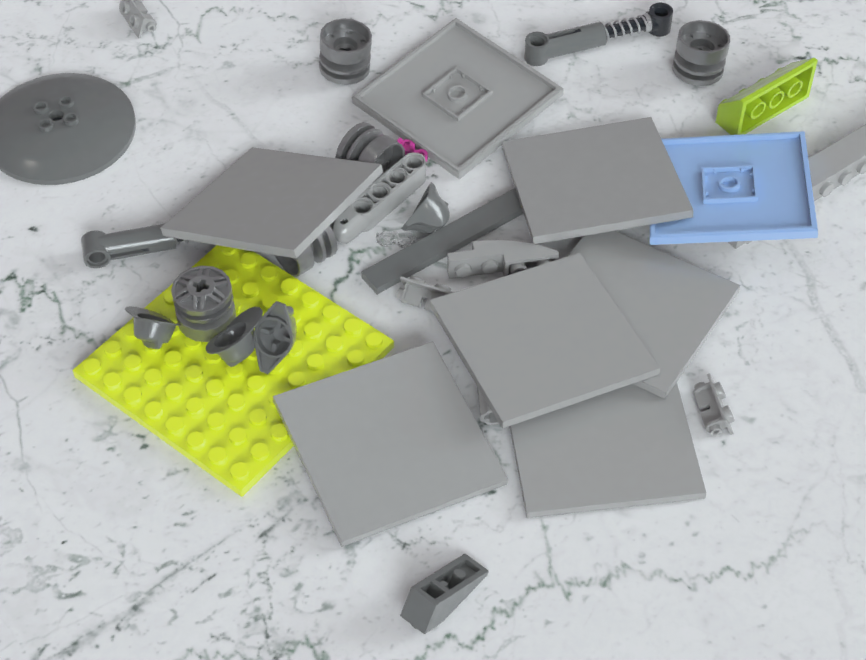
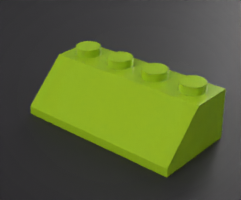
M813 57L792 62L783 68H778L771 75L759 79L750 87L740 90L739 93L729 99H724L718 105L715 122L730 135H742L805 100L810 94L818 60Z

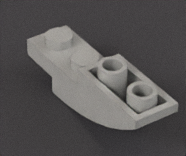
M472 241V250L447 253V272L449 279L503 272V276H507L558 260L559 253L545 246L521 241Z

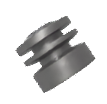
M343 18L326 23L321 29L319 69L327 80L336 84L349 85L358 83L367 77L370 71L372 34L365 24L354 19Z
M697 20L684 24L678 33L673 60V72L676 77L683 82L697 86L712 85L718 82L724 73L726 56L728 55L730 35L727 30L711 21Z
M362 122L352 127L342 138L335 158L381 164L383 173L380 176H382L405 156V149L402 144L390 136L384 135L382 131L375 129L373 125Z
M329 225L297 258L274 256L289 274L296 277L313 268L314 261L321 263L326 258L335 255L338 250L337 241Z
M197 266L180 273L174 280L171 292L178 324H181L179 329L186 337L194 341L209 342L236 318L231 282L222 270L213 266Z

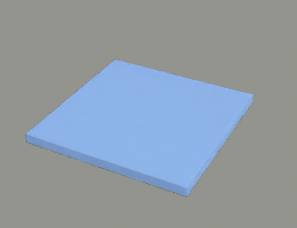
M805 132L661 139L693 208V217L651 224L650 245L818 238Z

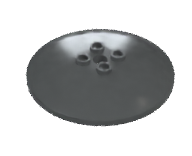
M79 73L46 75L15 87L0 98V171L14 179L39 185H59L77 182L104 171L125 153L133 140L136 118L131 101L121 89L109 81ZM62 117L58 121H53L54 118Z

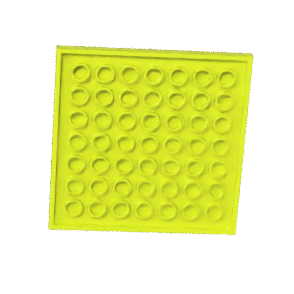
M216 245L191 268L213 266L222 270L229 277L236 317L252 307H260L263 311V316L276 301L284 303L294 310L293 317H295L297 326L296 341L289 354L269 374L259 370L255 348L246 359L236 366L230 367L218 354L207 353L206 345L208 342L194 341L186 337L180 331L179 326L175 327L171 340L168 343H163L160 349L148 348L143 344L142 340L134 336L133 318L72 371L76 379L243 497L294 446L274 405L273 396L383 359L394 348V340L256 252ZM172 283L144 309L162 314L174 323H178L171 292Z

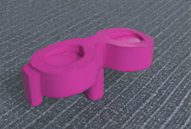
M397 139V142L404 147L405 155L413 152L419 153L425 157L427 162L428 153L426 150H416L415 144L411 140Z

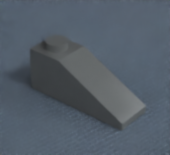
M463 554L412 586L400 616L415 629L426 634L441 624L488 575L489 570L467 554Z

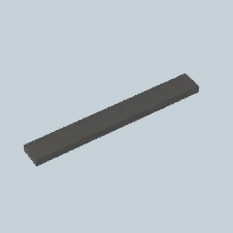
M514 188L361 271L362 279L378 295L401 282V276L408 278L447 256V253L455 252L523 214L516 189Z

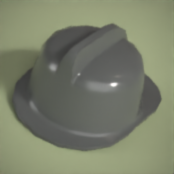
M132 306L125 308V311L132 315L134 319V336L142 340L143 344L148 348L160 349L163 343H168L171 340L175 327L181 326V324L174 323L162 314L148 309Z
M252 307L238 315L222 332L208 342L206 345L207 353L218 354L230 367H234L246 359L255 348L254 328L262 318V309L260 307Z

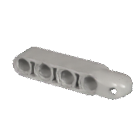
M408 153L374 181L336 218L333 227L336 240L347 244L362 232L371 230L420 188L426 181L425 157L419 153Z

